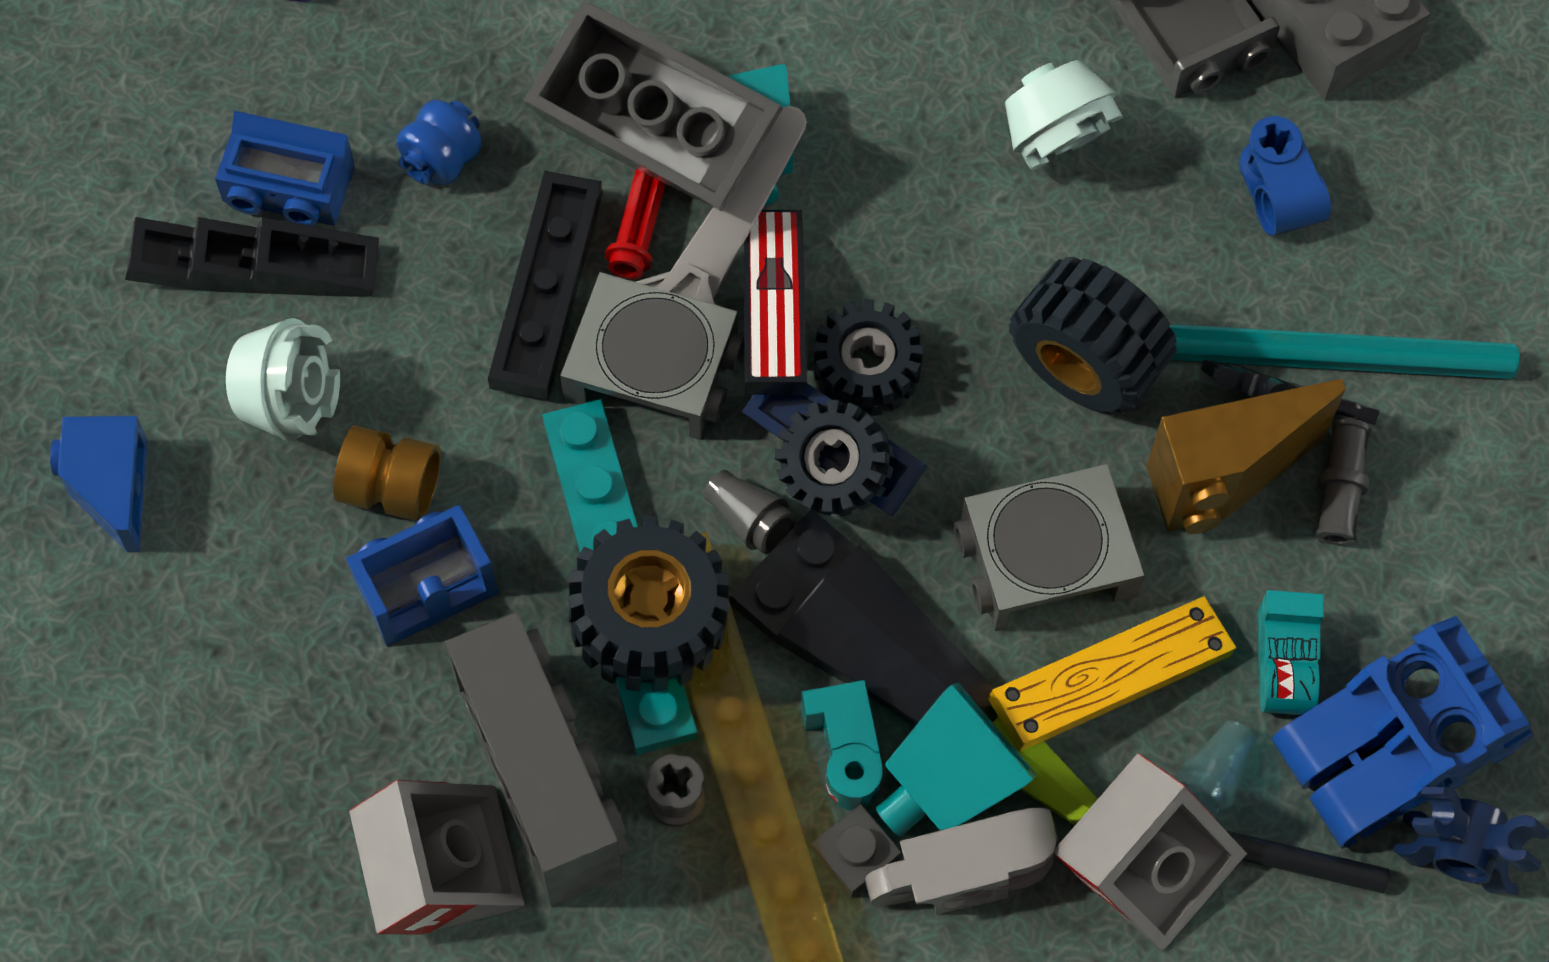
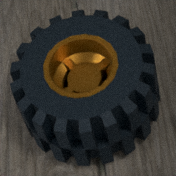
M1065 257L1064 260L1058 259L1055 261L1010 318L1009 332L1013 337L1012 341L1032 370L1064 397L1085 408L1106 415L1115 414L1121 416L1126 415L1128 411L1131 412L1177 351L1175 346L1177 342L1176 336L1169 327L1171 324L1149 296L1116 271L1085 258L1080 260L1076 257Z
M644 516L643 526L633 527L630 518L617 522L615 535L611 536L603 529L593 537V550L583 547L577 557V570L571 571L569 580V623H571V636L575 648L582 646V660L590 669L598 664L601 665V678L607 682L614 684L618 676L626 678V690L640 692L641 682H653V692L667 690L668 679L673 677L676 678L680 686L691 681L693 678V667L696 666L704 671L712 662L713 649L719 650L724 639L729 607L727 573H721L722 559L716 549L705 553L707 539L697 531L690 537L683 535L684 524L671 519L668 528L657 526V517Z

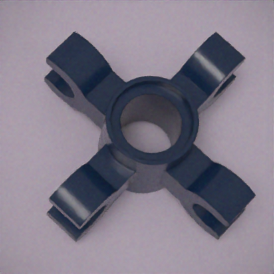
M1424 786L1421 794L1432 805V817L1430 818L1421 811L1405 813L1402 821L1416 831L1419 836L1413 843L1395 844L1393 849L1396 854L1410 865L1424 866L1432 862L1433 866L1441 873L1460 881L1482 884L1483 888L1489 893L1517 895L1518 887L1508 877V865L1511 864L1521 872L1539 870L1541 862L1529 851L1523 850L1522 847L1532 838H1548L1549 830L1532 816L1520 815L1508 821L1506 814L1498 808L1477 800L1459 799V796L1452 788Z

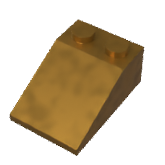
M1342 378L1162 417L1146 467L1167 532L1185 528L1188 534H1200L1218 527L1222 520L1227 519L1322 442L1346 390Z

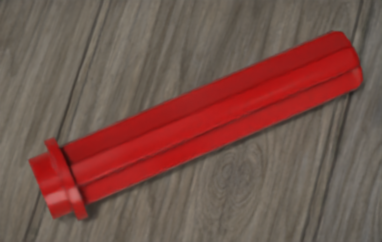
M637 169L633 177L616 243L610 244L605 253V257L609 262V270L618 277L630 280L641 278L643 272L651 268L653 258L648 249L666 185Z

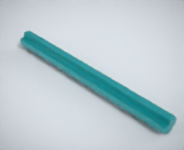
M1176 324L1169 326L1175 333L1177 340L1175 343L1177 351L1171 360L1200 362L1212 360L1220 363L1502 379L1514 378L1520 364L1519 348L1513 343Z

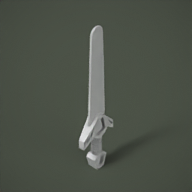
M792 106L783 108L723 211L712 208L671 271L637 281V283L714 304V297L805 131L806 117L799 108Z

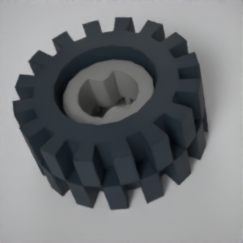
M864 299L863 310L857 311L854 301L844 304L842 316L834 309L827 315V326L820 324L816 342H814L813 372L815 380L819 379V390L826 396L832 394V400H839L844 404L851 403L861 409L862 407H870L871 416L882 415L884 405L888 404L891 411L901 406L903 396L909 399L914 393L915 382H919L921 374L923 345H920L921 334L918 327L910 329L911 318L904 311L898 318H895V305L885 302L882 312L874 310L875 300ZM868 346L875 356H882L884 360L877 367L864 368L862 359L852 358L854 351L858 352L859 348L862 347L863 350Z
M827 400L828 404L823 405L814 402L807 405L809 411L804 414L797 411L789 419L793 422L789 430L782 428L778 438L783 440L781 449L775 448V460L779 461L781 469L776 470L779 480L786 484L788 488L785 490L792 498L821 514L847 516L852 515V511L855 509L863 511L871 506L869 501L875 495L879 498L886 490V488L882 487L886 477L890 479L892 477L894 468L889 466V460L894 458L893 447L888 444L886 439L889 436L884 427L879 425L874 417L851 403L844 404L839 400ZM842 443H845L850 453L847 467L842 472L830 468L824 474L819 466L820 461H818L821 455L819 454L820 451H823L825 445L838 448Z

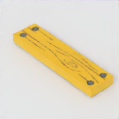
M1203 596L992 690L988 700L1017 750L1021 752L1231 657L1236 646L1207 599Z

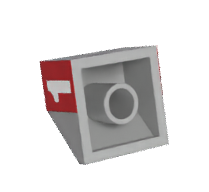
M1139 753L1054 850V855L1085 886L1097 894L1162 952L1247 855L1185 785Z
M396 780L349 810L377 934L424 935L432 931L520 909L525 906L496 786Z

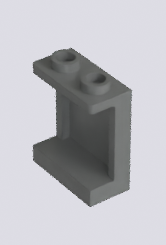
M1109 0L1174 98L1191 90L1195 94L1204 93L1217 85L1224 75L1241 67L1244 71L1258 68L1271 57L1280 29L1274 17L1261 22L1246 0Z

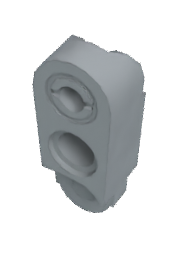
M1045 808L1023 809L900 841L904 860L886 864V866L870 872L865 877L871 904L873 906H890L915 900L916 904H933L937 915L1008 898V891L1026 888L1041 881L1051 869L1054 860V850L1060 843L1052 813L1049 809Z

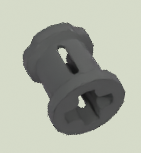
M668 754L658 758L649 769V779L647 781L648 805L653 816L665 825L680 827L690 824L701 814L705 805V791L702 787L704 774L699 764L691 757ZM672 782L678 789L687 785V796L680 799L674 792L665 795V785Z

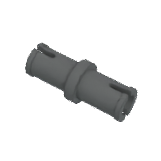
M1345 418L1333 421L1331 426L1332 437L1327 469L1322 470L1319 477L1318 485L1324 493L1319 528L1316 531V538H1319L1318 541L1343 547L1352 546L1357 540L1356 528L1361 496L1368 492L1369 478L1364 474L1369 436L1372 428L1366 422Z

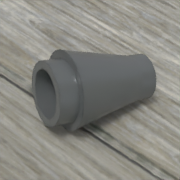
M728 470L718 472L705 488L704 499L717 509L750 550L759 549L763 553H770L794 528L796 516L789 510V504L786 499L737 478Z

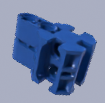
M1457 616L1433 624L1413 636L1412 638L1415 643L1391 659L1387 660L1385 655L1367 665L1346 684V688L1299 716L1272 737V742L1302 789L1310 788L1335 775L1349 765H1354L1321 786L1309 799L1341 849L1357 843L1358 841L1354 836L1359 834L1364 839L1420 804L1429 802L1421 794L1424 786L1449 787L1454 790L1467 782L1466 776L1490 761L1497 764L1517 751L1534 736L1529 722ZM1420 669H1430L1440 676L1437 690L1426 698H1414L1406 693V682L1409 676ZM1465 722L1472 725L1476 730V738L1473 745L1460 753H1452L1445 750L1441 746L1443 731L1453 723ZM1385 743V747L1370 755L1366 759H1362V757H1364L1365 755H1367L1368 753L1372 752L1373 750H1375L1376 748L1380 747Z

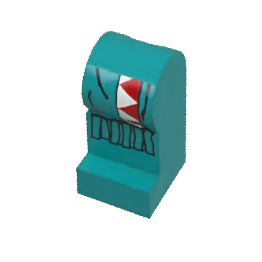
M1266 590L1257 611L1260 710L1262 713L1301 716L1318 704L1320 624L1324 618V594Z
M865 680L802 691L801 712L805 731L823 728L829 757L825 779L829 798L838 807L846 810H854L860 804L864 808L868 807L876 800L880 791L882 762Z

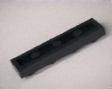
M544 171L488 375L489 389L544 400L549 399L603 194L602 181Z

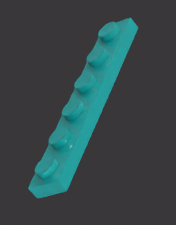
M601 399L542 414L544 428L579 553L583 547L593 550V537L603 529L611 536L615 535L617 522L630 518L632 526L638 527ZM618 676L616 685L636 756L697 739V730L684 685L680 686L675 677L668 679V686L665 691L653 692V682H641L640 692L626 690V678Z

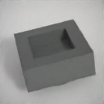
M861 804L811 842L812 852L851 898L866 887V875L886 866V864L899 861L902 855L898 847Z

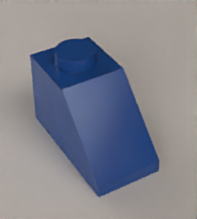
M63 417L61 439H53L51 443L50 464L52 474L60 477L70 497L126 552H140L148 439L138 417Z

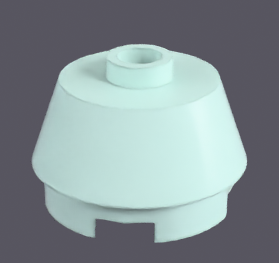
M1080 60L1071 61L1057 68L1052 63L1037 68L1021 80L1024 87L1005 101L1013 152H1021L1030 170L1045 166L1049 162L1046 156L1053 152L1059 155L1070 149L1074 151L1108 131L1110 129L1109 122L1114 123L1123 118L1113 99L1117 93Z
M289 318L240 337L231 350L226 369L227 396L234 414L241 421L288 441L296 440L302 435L318 434L315 426L321 417L332 418L337 406L340 390V369H329L327 353L324 348L328 343L333 342L329 333L318 325H306L299 319Z

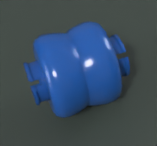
M434 99L427 102L418 112L416 120L406 125L398 133L396 145L402 155L399 158L400 166L403 169L411 166L406 173L423 185H427L430 181L441 186L454 182L459 176L463 165L473 160L481 151L483 142L478 131L480 127L478 118L472 116L469 119L468 117L473 112L458 101L447 103Z

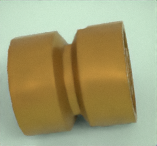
M353 425L344 439L335 469L333 483L335 502L369 509L373 504L376 505L378 502H381L386 514L413 521L420 520L427 515L437 486L441 466L440 445L406 437L396 445H393L390 433Z

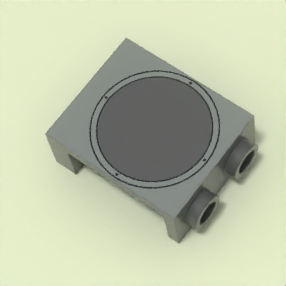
M600 272L560 375L563 400L578 405L588 403L594 390L689 418V437L701 440L707 422L717 424L721 417L727 396V388L720 387L726 369L736 371L742 358L745 341L744 336L738 335V311Z
M1108 464L965 497L961 521L954 522V533L962 558L972 556L978 577L971 578V589L979 614H990L994 631L1007 629L1010 612L1108 588L1114 603L1138 596L1144 573Z

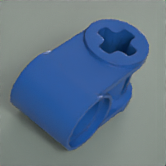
M1268 116L1259 120L1251 130L1249 144L1241 153L1239 168L1254 201L1256 214L1263 230L1267 235L1275 236L1327 221L1331 213L1329 193L1323 178L1316 171L1296 124L1280 116Z

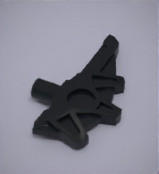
M1203 360L1201 370L1214 378L1218 385L1243 391L1252 397L1304 387L1252 369L1237 368L1212 360ZM1342 398L1335 414L1375 425L1380 411L1365 404Z

